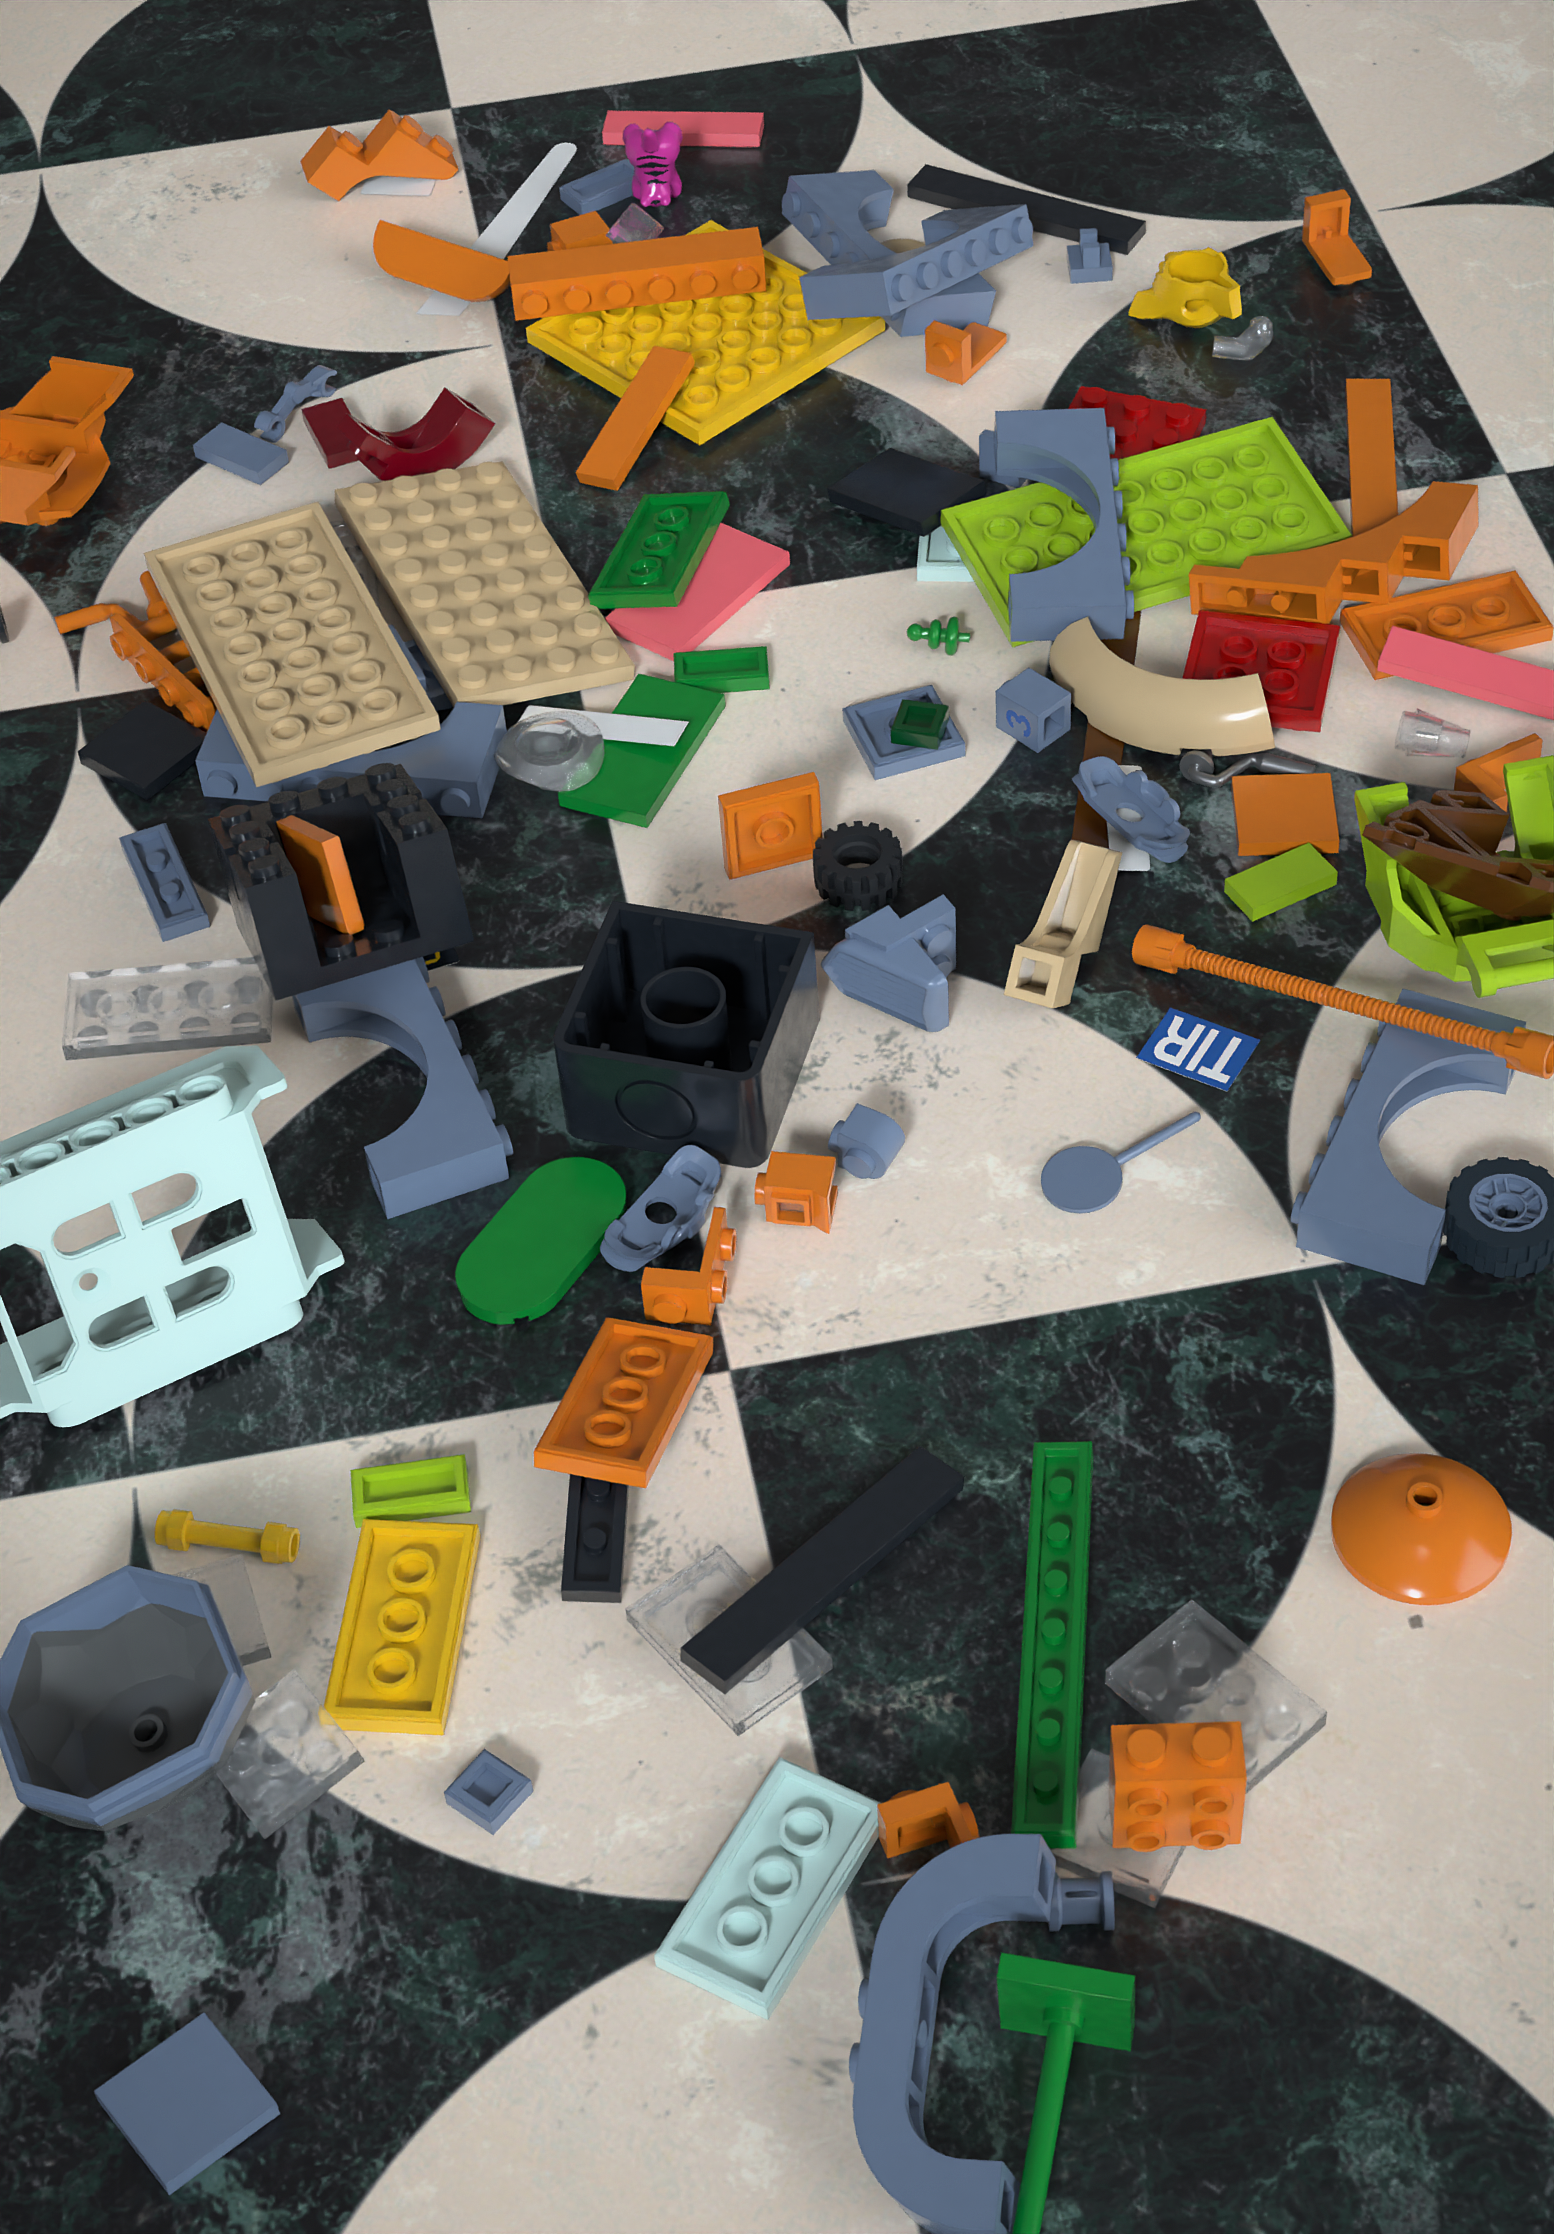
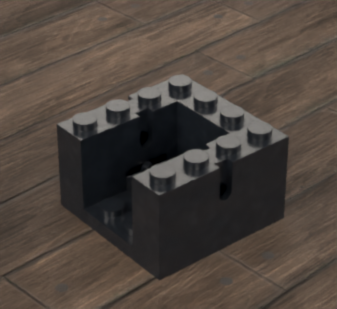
M376 764L369 767L363 775L349 779L344 777L328 778L319 782L317 788L301 793L283 791L271 796L268 799L269 802L252 807L247 805L231 806L222 810L219 814L220 816L208 819L237 927L275 1001L474 941L448 830L428 801L422 798L421 791L401 764ZM293 815L339 836L364 921V930L353 935L343 934L308 915L296 872L287 859L276 821Z

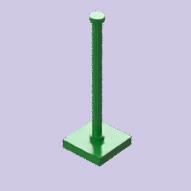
M1001 1952L997 1973L1000 2028L1047 2037L1012 2234H1040L1073 2041L1131 2051L1135 2028V1976Z

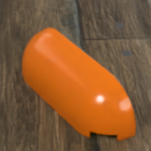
M383 220L378 222L373 239L374 255L379 266L393 277L470 302L492 300L505 292L511 285L508 261Z

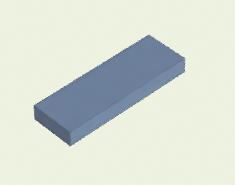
M166 823L119 837L122 851L163 942L210 927L208 914Z

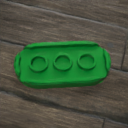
M584 1157L562 1158L536 1169L459 1258L455 1277L457 1289L460 1292L461 1300L466 1309L483 1321L505 1325L515 1324L514 1319L526 1316L529 1317V1321L554 1308L600 1253V1245L604 1240L605 1231L615 1219L619 1220L627 1212L625 1185L619 1174L603 1162Z

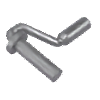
M1211 749L1189 751L1182 757L1179 764L1180 771L1185 778L1197 784L1213 788L1223 786L1231 780L1232 776H1237L1252 765L1262 772L1273 775L1315 773L1316 766L1270 753L1248 754L1215 776L1212 775L1214 771V763L1212 761L1214 755Z

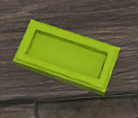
M1306 843L1226 878L1224 892L1253 922L1337 885L1338 871L1310 843Z
M465 1454L350 1470L353 1518L356 1528L362 1527L363 1519L411 1521L471 1512L468 1468Z

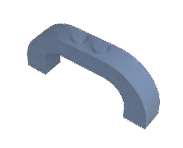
M997 1834L980 1837L948 1849L921 1867L900 1889L888 1907L875 1939L869 1978H864L859 1987L858 2008L863 2024L860 2043L855 2042L853 2044L849 2057V2074L854 2084L853 2120L858 2143L869 2169L881 2186L912 2220L932 2234H1012L1020 2183L1003 2161L953 2158L930 2148L924 2132L923 2113L940 1980L944 1965L952 1950L968 1934L990 1923L999 1921L1049 1922L1056 1859L1041 1834Z

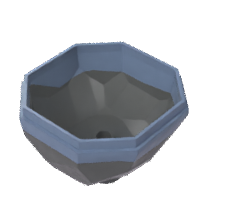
M126 1565L20 1620L0 1659V1750L17 1799L22 1804L69 1826L108 1831L188 1799L227 1764L254 1706L255 1699L208 1584ZM156 1732L155 1736L152 1739L145 1741L150 1735Z

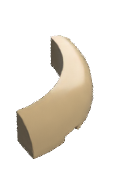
M1088 617L1066 627L1057 635L1050 648L1049 664L1055 683L1071 693V704L1073 703L1087 716L1088 722L1093 727L1113 738L1147 750L1180 755L1183 748L1211 749L1214 756L1247 754L1275 748L1267 704L1258 673L1227 679L1195 680L1163 676L1149 672L1128 663L1109 650L1096 635Z

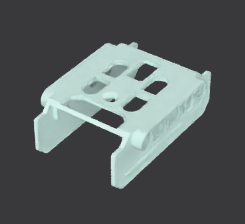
M258 1045L225 1046L0 1142V1250L16 1243L40 1252L64 1315L59 1319L16 1337L0 1296V1323L8 1340L0 1344V1419L14 1412L47 1413L50 1422L58 1427H72L86 1422L294 1327L303 1317L299 1299L307 1295L320 1275L344 1264L345 1260L342 1251L315 1219L286 1218L252 1112L261 1100L285 1090L287 1082L284 1074ZM178 1173H187L195 1178L196 1189L190 1200L141 1222L131 1194L132 1192ZM238 1199H242L251 1230L181 1261L171 1229ZM109 1203L119 1230L118 1233L72 1252H62L55 1248L53 1238L55 1231L61 1224ZM87 1273L95 1274L98 1281L92 1289L84 1290L80 1288L79 1281L83 1275Z

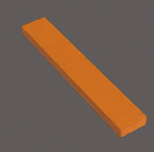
M1346 379L1345 400L1352 537L1367 532L1398 516L1390 379Z

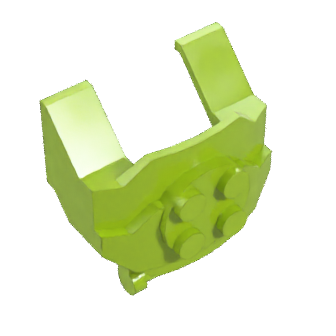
M1554 755L1504 764L1503 775L1515 848L1514 851L1502 850L1496 853L1501 857L1554 860ZM1401 782L1355 791L1354 800L1367 870L1365 886L1380 916V929L1388 947L1424 971L1437 972L1454 982L1471 981L1474 993L1478 998L1493 996L1496 994L1497 989L1554 979V913L1546 917L1522 916L1518 921L1507 920L1497 916L1488 909L1431 888L1362 835L1366 825L1372 822L1384 825L1387 815L1409 805L1406 783Z

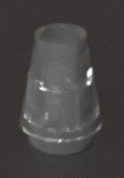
M1418 708L1415 713L1403 711L1396 735L1395 749L1406 751L1405 756L1464 758L1471 730L1461 728V726Z

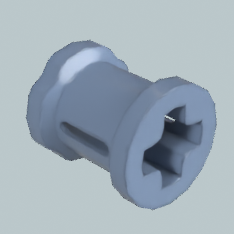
M1102 1871L1099 1878L1061 1879L1057 1872H1055L1050 1919L1048 1922L1049 1932L1059 1931L1061 1925L1101 1924L1104 1930H1114L1112 1871Z

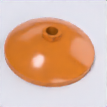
M1405 1453L1373 1461L1356 1471L1344 1483L1333 1504L1331 1536L1335 1551L1345 1568L1370 1590L1403 1603L1442 1605L1460 1601L1478 1593L1498 1576L1510 1551L1512 1525L1509 1512L1502 1497L1479 1473L1462 1463L1438 1455ZM1418 1503L1429 1504L1430 1506H1422Z

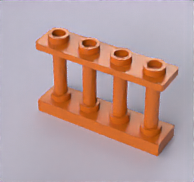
M168 612L137 628H134L119 613L110 616L114 633L110 636V643L116 655L122 661L127 659L135 667L141 680L144 683L151 682L158 689L162 699L168 706L174 705L182 712L187 723L207 733L217 707L211 695L206 697L198 689V687L205 683L197 667L182 674L174 666V664L191 656L183 639L160 651L150 643L177 629L170 613Z

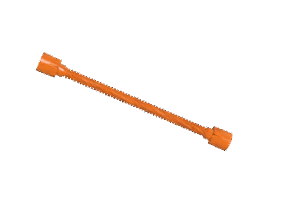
M1149 924L1143 925L1134 939L1132 958L1136 964L1172 974L1177 973L1178 967L1186 970L1193 968L1213 975L1216 974L1217 976L1231 980L1234 979L1249 985L1263 987L1270 991L1281 992L1295 998L1299 997L1313 1003L1317 1002L1318 1004L1338 1010L1341 1009L1356 1015L1360 1014V1016H1366L1381 1022L1384 1021L1399 1027L1403 1026L1406 1029L1409 1028L1417 1032L1422 1031V1033H1428L1431 1036L1434 1035L1442 1039L1447 1038L1449 1041L1453 1040L1456 1043L1460 1042V1044H1466L1474 1048L1479 1047L1481 1050L1492 1051L1496 1057L1506 1060V1068L1529 1075L1549 1079L1554 1074L1553 1035L1519 1026L1514 1027L1513 1033L1503 1030L1496 1033V1031H1490L1489 1029H1483L1482 1027L1467 1023L1464 1024V1022H1458L1457 1020L1445 1019V1017H1439L1424 1011L1420 1012L1417 1009L1414 1010L1399 1004L1395 1005V1003H1389L1381 999L1371 998L1363 994L1358 995L1355 992L1352 993L1351 991L1337 987L1334 988L1333 986L1265 967L1262 968L1261 966L1247 962L1244 963L1236 959L1232 960V958H1226L1225 956L1200 949L1197 950L1194 945L1185 943L1183 940L1184 934Z

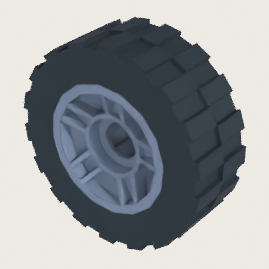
M1498 1157L1495 1160L1483 1159L1477 1161V1164L1471 1167L1468 1165L1461 1170V1174L1458 1177L1453 1178L1449 1191H1447L1443 1236L1446 1235V1244L1450 1251L1453 1250L1457 1254L1459 1261L1463 1264H1469L1477 1272L1482 1274L1484 1272L1494 1275L1493 1277L1504 1278L1505 1276H1515V1278L1526 1277V1274L1532 1272L1537 1274L1543 1271L1549 1263H1554V1177L1548 1173L1547 1169L1540 1165L1538 1167L1532 1165L1529 1161L1523 1159L1512 1160L1508 1159V1157Z

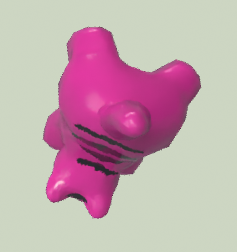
M666 122L659 130H652L650 128L642 130L636 123L626 126L623 131L625 154L634 166L631 184L632 193L635 198L640 199L641 205L644 207L667 206L671 201V197L676 198L682 193V182L674 162L680 152L683 135L680 127L674 122Z

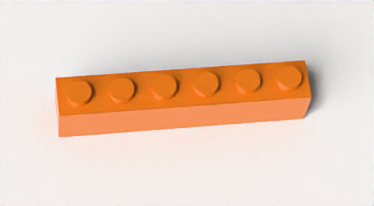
M758 227L507 256L515 321L766 291L764 253Z

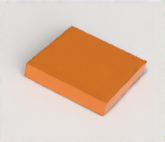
M814 772L718 795L724 869L729 880L813 859L815 842L818 837L823 838L819 781Z
M1331 773L1232 776L1231 794L1238 856L1281 855L1306 843H1310L1320 854L1339 853L1340 839Z
M293 815L276 821L287 859L296 872L308 915L343 934L353 935L364 930V921L339 836Z

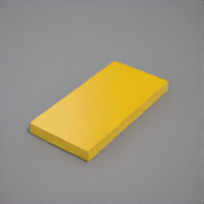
M363 1519L321 1716L324 1729L444 1735L480 1542L478 1524Z

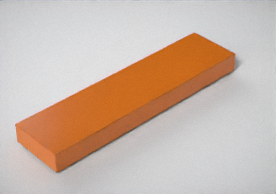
M653 346L577 469L576 474L580 483L618 491L695 365L691 353Z

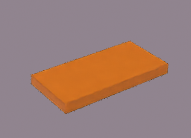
M1516 570L1391 598L1389 604L1371 602L1344 608L1340 611V624L1374 680L1394 676L1377 671L1379 658L1392 626L1489 653H1498L1551 641L1554 630L1553 625Z
M609 1317L606 1318L534 1449V1467L647 1488L713 1354V1337Z

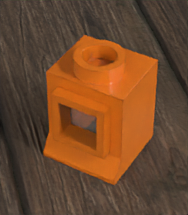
M771 1151L767 1172H758L754 1195L756 1205H765L766 1222L815 1226L823 1232L830 1234L838 1195V1186L832 1185L836 1157Z

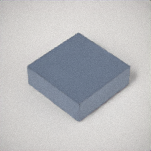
M484 1749L444 1791L446 1804L494 1835L533 1793L531 1779Z

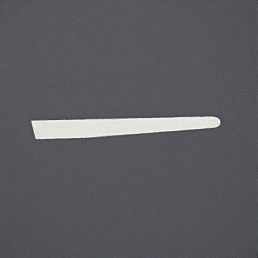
M560 143L554 146L470 249L504 260L576 153L577 147L572 143ZM434 291L416 314L460 316L470 304V301Z

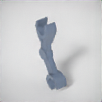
M318 365L302 381L296 383L293 381L289 382L285 386L282 397L271 412L265 410L256 418L254 427L264 431L260 438L276 443L282 438L286 426L285 419L296 404H300L304 398L309 396H332L337 388L329 386L325 382L329 376L336 375L337 371Z

